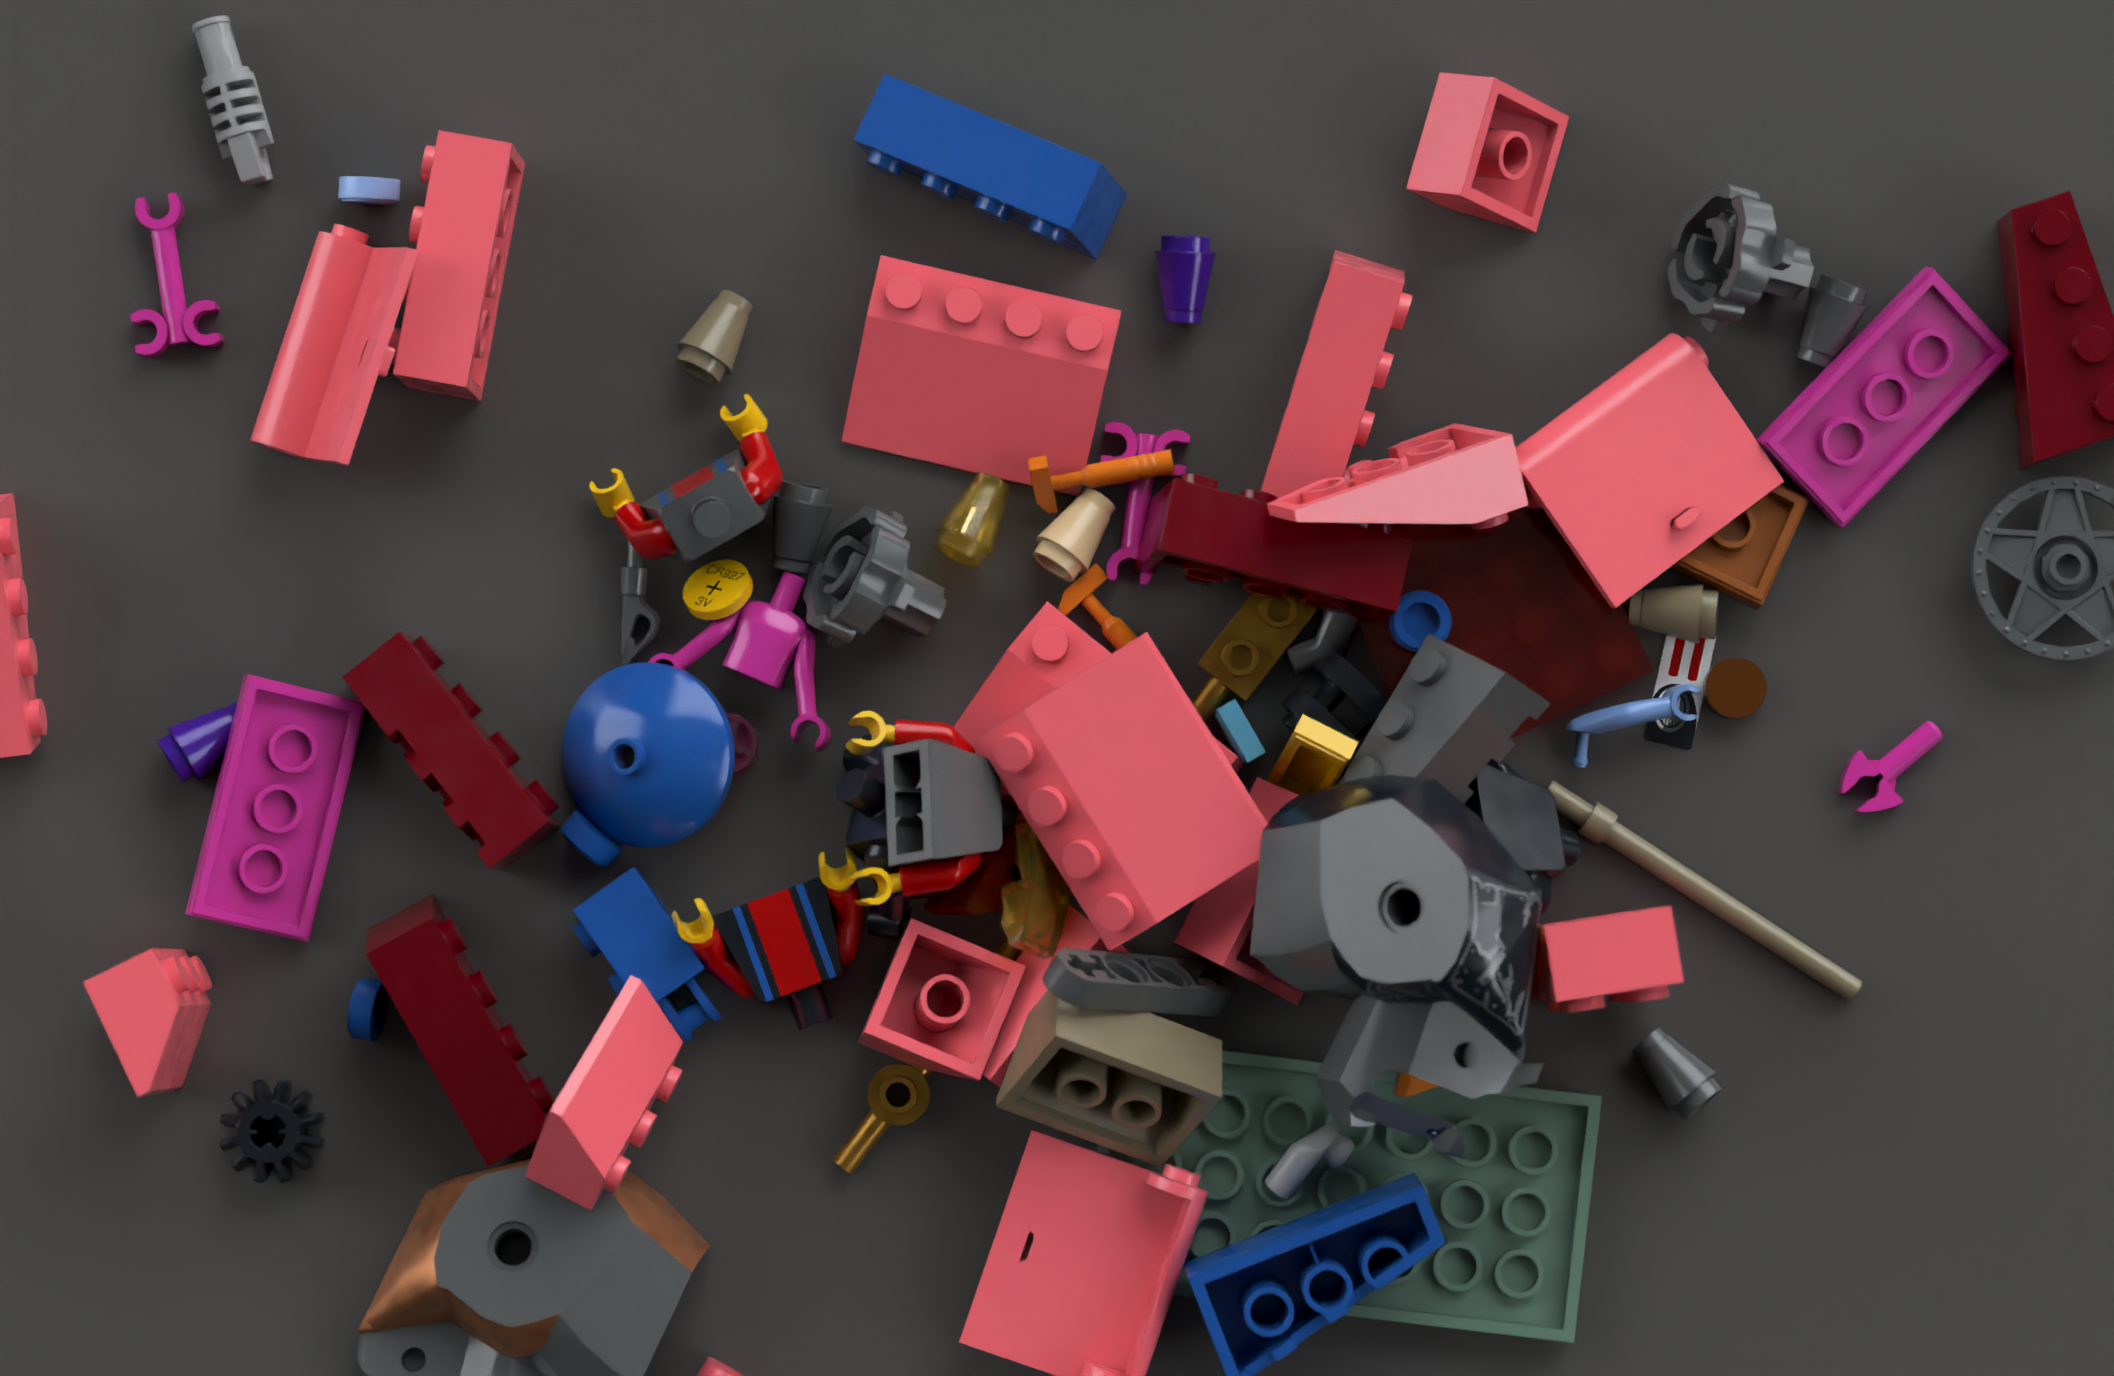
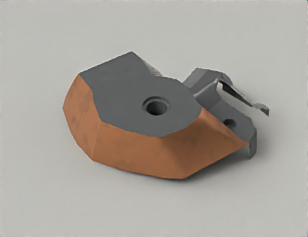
M531 1158L457 1176L426 1190L358 1329L360 1336L356 1357L363 1372L369 1376H644L694 1268L711 1245L660 1193L629 1171L626 1172L615 1194L603 1190L592 1211L525 1177Z

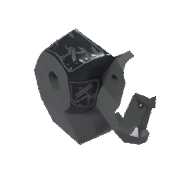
M1395 775L1361 778L1298 795L1286 803L1272 817L1262 833L1250 955L1260 960L1275 976L1300 991L1354 1000L1316 1076L1329 1114L1349 1127H1368L1381 1124L1434 1141L1437 1153L1458 1158H1468L1462 1157L1464 1155V1137L1459 1135L1455 1124L1377 1097L1371 1085L1386 1070H1392L1415 1076L1468 1098L1475 1099L1488 1093L1500 1094L1518 1086L1536 1083L1543 1064H1524L1523 1060L1543 902L1529 876L1483 821L1436 779Z

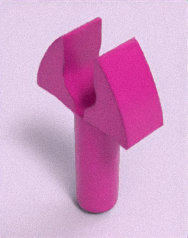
M1925 721L1880 760H1868L1861 750L1855 751L1849 758L1841 776L1839 794L1847 792L1861 777L1870 778L1878 775L1879 780L1875 784L1874 795L1858 806L1854 812H1876L1903 803L1904 800L1895 792L1896 778L1942 740L1940 729L1933 722Z

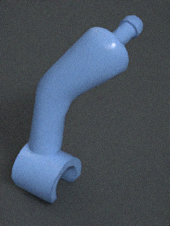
M1691 684L1675 685L1668 688L1660 698L1623 703L1572 719L1567 723L1565 731L1577 733L1575 755L1572 759L1573 767L1585 768L1588 763L1586 758L1589 734L1602 735L1606 732L1625 729L1664 718H1669L1676 722L1696 719L1697 715H1686L1678 709L1677 698L1682 692L1697 694L1700 693V690Z

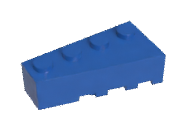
M885 73L853 139L869 155L866 163L887 175L899 178L902 171L921 179L920 186L935 195L948 200H953L956 195L974 203V209L992 219L1003 223L1011 220L1028 228L1030 233L1058 246L1063 244L1096 260L1127 196V193L1101 162Z
M1412 1173L1185 1262L1184 1268L1226 1376H1254L1273 1361H1280L1298 1348L1297 1344L1327 1323L1332 1324L1349 1312V1308L1375 1289L1380 1290L1445 1244L1425 1189L1416 1174Z

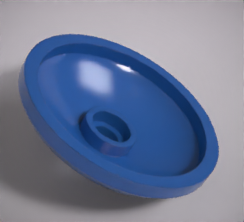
M655 662L633 663L617 667L597 678L581 694L565 726L562 741V766L567 788L576 807L607 837L629 846L660 847L685 840L700 831L722 806L734 773L735 747L733 734L720 702L709 688L695 676L668 664ZM628 745L635 752V761L631 767L625 763L623 758L624 750Z

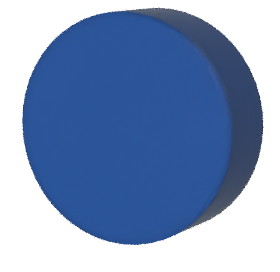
M1418 590L1407 593L1400 598L1398 610L1389 617L1388 624L1394 641L1404 650L1417 653L1428 633L1445 641L1451 630L1452 618L1450 610L1442 598L1432 592Z
M577 810L561 826V833L564 838L583 856L598 866L608 867L622 851V847L617 841L607 837Z
M363 977L356 983L347 1013V1030L352 1038L372 1042L379 1038L385 1023L389 1003V994L381 980Z

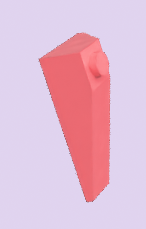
M1454 423L1389 447L1390 458L1376 461L1361 460L1348 466L1351 477L1348 480L1344 477L1321 479L1268 503L1267 507L1270 516L1293 522L1472 524L1473 529H1485L1508 521V512L1529 504L1512 434Z

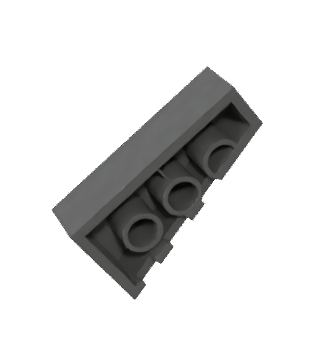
M1428 633L1338 784L1361 778L1385 775L1436 779L1465 804L1474 793L1468 786L1491 759L1500 763L1516 745L1510 738L1511 735L1528 716L1537 720L1551 703L1508 673Z

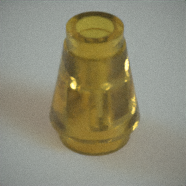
M977 472L973 482L969 484L937 527L936 531L940 537L935 545L936 549L960 564L974 568L980 567L984 557L992 556L1010 486L991 474Z

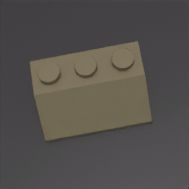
M1047 990L1027 1015L998 1092L996 1107L1161 1167L1222 1098V1040L1149 1012L1073 1006L1062 1001Z

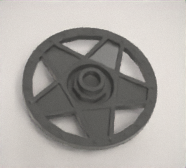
M2053 476L2030 482L2014 490L1990 511L1981 525L1973 547L1971 558L1972 584L1977 602L1984 616L1996 632L2007 642L2028 654L2044 659L2059 661L2079 660L2101 654L2114 647V593L2109 583L2114 580V530L2092 531L2082 492L2089 494L2114 509V490L2086 478ZM2046 492L2036 531L1997 528L2000 521L2018 503L2038 493ZM1986 561L2019 582L2006 619L2000 613L1990 593ZM2065 615L2096 641L2090 644L2061 647L2034 641V639Z

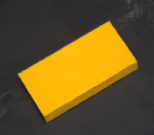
M1302 714L1274 764L1267 781L1297 795L1334 786L1349 763L1359 742Z

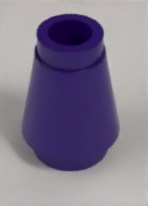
M1162 235L1161 250H1155L1163 309H1165V322L1201 323L1202 311L1216 252H1210V237Z
M236 702L226 708L222 707L167 727L169 734L157 740L166 759L182 783L193 776L200 780L223 760L237 705Z

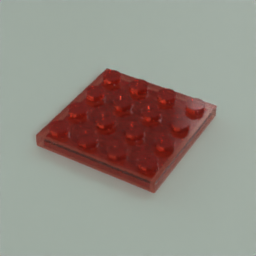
M1525 506L1507 513L1508 521L1485 529H1473L1472 524H1391V526L1396 528L1395 536L1412 540L1400 598L1407 593L1418 590L1429 591L1438 595L1447 604L1452 618L1451 630L1445 642L1508 673L1551 703L1537 720L1528 716L1511 735V739L1654 670L1632 624H1629V618L1622 604L1613 609L1609 606L1542 507L1532 509ZM1360 617L1358 629L1390 695H1392L1416 653L1404 650L1394 641L1389 630V617L1384 621Z

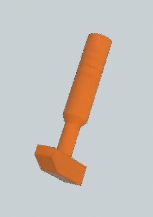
M1171 449L1088 464L1080 471L1053 476L1050 474L1047 455L1027 458L1036 503L1048 514L1058 512L1054 492L1057 490L1078 486H1086L1093 489L1175 473Z
M1095 563L1088 569L1087 573L1080 576L1063 592L1058 610L1067 616L1079 604H1082L1101 625L1103 636L1118 650L1138 637L1121 618L1112 616L1092 594L1108 580L1107 574Z

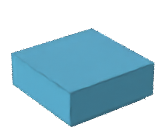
M1235 699L1216 709L1213 717L1242 764L1247 765L1266 753Z

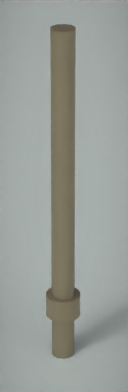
M1554 780L1546 787L1555 797L1557 812L1579 826L1577 832L1597 846L1603 841L1846 1001L1850 1002L1862 985L1861 980L1616 821L1618 815L1598 801L1592 806Z

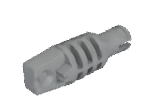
M220 15L206 18L194 23L191 27L193 33H195L207 76L202 79L203 85L201 88L222 159L225 161L234 160L240 181L244 185L253 187L273 180L266 147L275 145L256 83L255 74L253 71H250L248 66H242L230 25V17Z

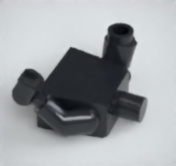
M865 735L860 739L869 741L872 740V736ZM880 743L872 752L866 755L853 754L846 748L843 754V766L846 774L838 785L837 795L839 800L853 808L846 836L848 848L864 862L866 868L878 867L885 870L888 874L899 873L898 866H888L884 748L894 746V744ZM871 877L872 880H873V882H874V884L876 885V887H877V889H878V885H877L876 880H875L873 877ZM953 888L946 891L903 897L902 891L891 893L885 902L871 906L867 920L869 935L900 941L902 936L901 923L908 920L912 912V908L909 906L910 900L952 894Z
M1491 759L1468 785L1474 793L1465 802V805L1483 821L1529 876L1543 902L1542 914H1544L1551 903L1550 880L1563 873L1565 867L1572 866L1577 861L1581 851L1580 837L1575 831L1560 828L1555 797L1550 790L1528 782L1503 760L1498 763Z

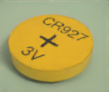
M728 559L717 560L702 566L688 578L683 588V600L690 613L699 619H722L737 612L749 600L753 591V580L742 563Z

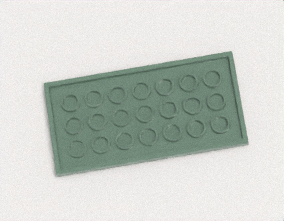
M1222 1050L1221 1100L1161 1167L1097 1144V1152L1160 1174L1163 1173L1165 1164H1170L1201 1175L1197 1187L1209 1192L1185 1262L1415 1173L1425 1189L1445 1244L1380 1290L1375 1289L1351 1306L1349 1308L1350 1311L1343 1316L1574 1343L1602 1102V1096L1518 1086L1500 1094L1488 1093L1471 1099L1438 1086L1403 1098L1393 1095L1397 1071L1386 1070L1371 1085L1377 1097L1455 1124L1459 1135L1464 1137V1155L1462 1157H1468L1458 1158L1437 1153L1434 1141L1381 1124L1368 1127H1349L1329 1114L1316 1080L1323 1062ZM1324 1125H1333L1341 1128L1339 1133L1353 1141L1354 1149L1340 1168H1332L1325 1160L1320 1158L1290 1199L1278 1196L1265 1183L1267 1176L1293 1143ZM1183 1266L1174 1295L1196 1298Z

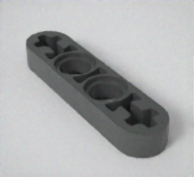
M1071 948L1059 949L1042 977L1044 985L1053 995L1077 1007L1211 1017L1220 1016L1237 989L1236 982L1226 971L1206 960Z

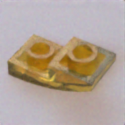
M1026 818L1014 822L1017 840L1015 861L1021 872V880L1001 887L1004 905L1002 926L1008 938V945L1045 959L1054 956L1066 918L1070 888Z

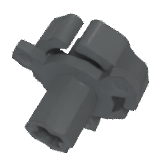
M1726 183L1711 186L1693 207L1685 211L1672 237V249L1685 253L1684 260L1673 259L1668 266L1667 273L1671 292L1675 299L1685 303L1690 314L1702 317L1701 323L1708 331L1721 335L1729 322L1739 321L1743 317L1745 312L1744 304L1758 303L1763 292L1796 300L1799 293L1809 287L1813 275L1814 266L1810 259V249L1796 245L1794 240L1776 236L1777 226L1773 207L1770 203L1760 201V195L1757 191Z
M866 505L853 516L843 518L824 540L821 553L827 556L825 563L816 561L811 566L803 593V600L807 606V624L824 632L827 644L838 648L843 643H850L855 637L856 632L866 634L872 625L880 619L916 637H924L928 635L935 623L941 619L947 602L944 598L945 588L907 569L910 542L903 539L907 532V525L903 523V515L895 511L886 514Z

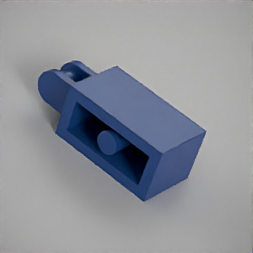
M631 868L573 909V912L580 920L577 925L572 927L573 931L593 958L602 952L611 964L615 973L608 977V981L617 995L620 994L630 975L642 980L686 1043L695 1038L692 1031L709 1019L716 1023L722 1018L719 1010L696 979V977L707 970L691 944L679 936L670 912L639 868ZM687 985L696 999L677 1011L668 997Z

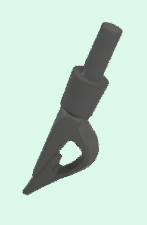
M629 541L627 567H621V595L623 596L620 655L622 659L620 667L632 664L643 649L655 638L660 628L658 613L644 600L648 568H642L643 557L637 553ZM642 617L647 619L650 625L644 638L636 644V639L633 638L632 634L637 619Z

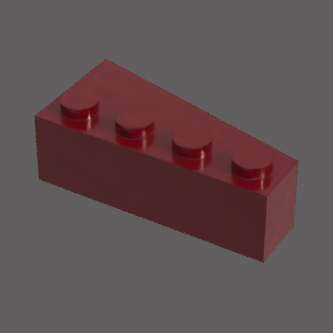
M2070 190L2012 209L1997 221L2004 299L2007 300L2010 331L2007 335L2013 362L2015 385L2013 401L2015 418H2018L2020 470L2114 439V316Z
M1183 474L1182 479L1173 478L1149 501L1134 571L1156 575L1159 563L1181 568V572L1186 575L1185 581L1210 586L1211 582L1227 583L1232 578L1241 580L1240 587L1250 595L1265 598H1287L1290 590L1301 593L1299 602L1304 606L1377 621H1384L1398 610L1412 540L1395 536L1396 528L1385 523H1360L1359 526L1349 523L1293 522L1272 517L1269 515L1267 504L1277 500L1276 496L1252 489L1242 490L1241 495L1219 490V483L1216 480L1197 474Z
M399 631L345 674L343 679L393 743H400L406 750V753L403 755L421 781L434 793L438 791L445 799L442 802L445 807L444 811L458 829L463 830L472 841L477 839L482 847L476 852L487 867L493 870L504 871L560 826L552 815L560 806L537 778L528 785L513 765L520 761L521 757L503 734L498 730L492 736H489L475 719L483 710L461 683H458L451 689L439 674L437 669L445 664V662L423 635H420L413 641L408 634Z
M431 894L368 928L366 955L487 1167L539 1140L548 1114L556 1100L541 1075L532 1079L522 1058L528 1055L522 1039L512 1023L503 1025L493 1006L498 1002L493 988L482 970L474 971L464 952L468 947L459 928L451 916L446 918L434 894Z

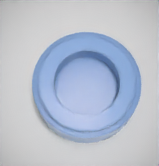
M340 176L338 199H341V202L354 204L397 205V202H400L401 180L380 177Z

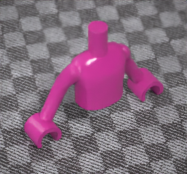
M783 572L770 603L763 601L745 603L734 614L713 621L705 630L675 654H656L648 661L663 664L670 663L687 671V667L705 655L736 628L732 644L722 666L781 691L790 666L794 662L798 718L791 725V738L794 743H798L804 728L808 725L816 724L820 728V736L815 743V751L819 753L826 750L831 742V729L826 722L817 717L814 688L815 635L808 629L806 622L793 613L806 580L793 573Z

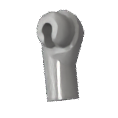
M1324 1125L1293 1143L1267 1176L1265 1183L1278 1196L1290 1199L1320 1158L1325 1160L1330 1167L1340 1168L1353 1151L1354 1143L1349 1137L1339 1133L1341 1128L1333 1125Z

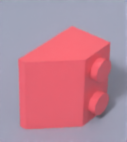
M1440 72L1406 189L1444 208L1536 233L1569 116L1495 77Z
M911 918L903 931L858 1043L915 1067L979 1082L1026 966Z

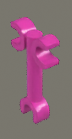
M175 192L168 193L170 210L161 219L151 217L149 202L144 197L137 198L135 203L136 217L142 225L151 230L163 317L156 311L149 309L137 310L130 315L131 322L135 325L153 323L157 328V336L151 343L135 346L136 353L146 358L158 357L169 346L187 345L192 343V341L198 346L207 349L217 348L225 343L224 336L221 333L205 335L201 334L198 330V322L203 315L220 312L219 305L216 302L200 300L190 305L188 309L186 306L175 229L183 221L185 208L180 196Z
M1111 422L1105 424L1104 434L1120 436L1125 440L1127 448L1118 457L1101 455L1100 462L1163 451L1168 445L1174 443L1189 445L1190 435L1181 430L1167 431L1160 437L1146 433H1134L1124 423ZM1174 465L1175 473L1165 476L1170 478L1182 477L1186 473V466ZM1154 477L1136 481L1132 480L1128 483L1120 549L1113 553L1107 562L1106 574L1108 582H1116L1117 569L1121 562L1125 560L1136 562L1149 501L1152 496ZM1141 572L1140 586L1147 587L1152 574Z

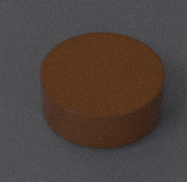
M1731 657L1716 663L1709 669L1703 681V696L1706 704L1715 714L1726 719H1741L1753 714L1760 708L1766 697L1767 684L1763 672L1755 663L1745 658Z

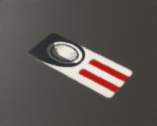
M1666 635L1653 698L1662 697L1668 688L1675 685H1694L1700 690V693H1680L1677 698V707L1682 713L1686 715L1694 714L1697 715V718L1691 721L1678 722L1664 718L1647 722L1644 738L1647 741L1686 750L1692 748L1703 699V681L1710 668L1716 638H1700L1699 644Z

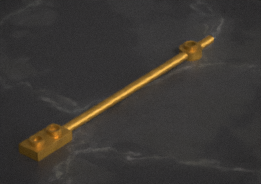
M1290 590L1287 598H1265L1250 595L1197 663L1201 669L1211 676L1191 701L1204 723H1206L1230 691L1246 702L1318 610V608L1302 605L1299 602L1300 592ZM1059 871L994 953L1016 961L1061 901H1066L1072 891ZM894 1063L880 1069L873 1076L868 1087L870 1112L832 1160L852 1175L890 1125H906L917 1120L924 1113L929 1103L930 1089L926 1079L932 1071L915 1067L908 1063ZM900 1082L909 1088L910 1100L906 1105L898 1107L888 1101L887 1089L891 1084Z

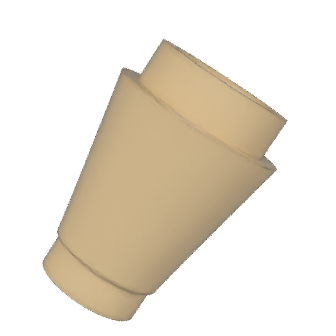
M1085 488L1082 494L1036 537L1039 545L1033 552V557L1050 573L1065 581L1073 582L1079 573H1087L1110 521V516L1116 509L1115 505L1098 491Z

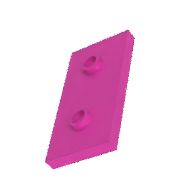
M1925 266L1756 440L1762 449L1835 526L1844 528L1994 374L2012 353L1935 269Z
M244 674L185 914L309 942L366 709L362 702Z

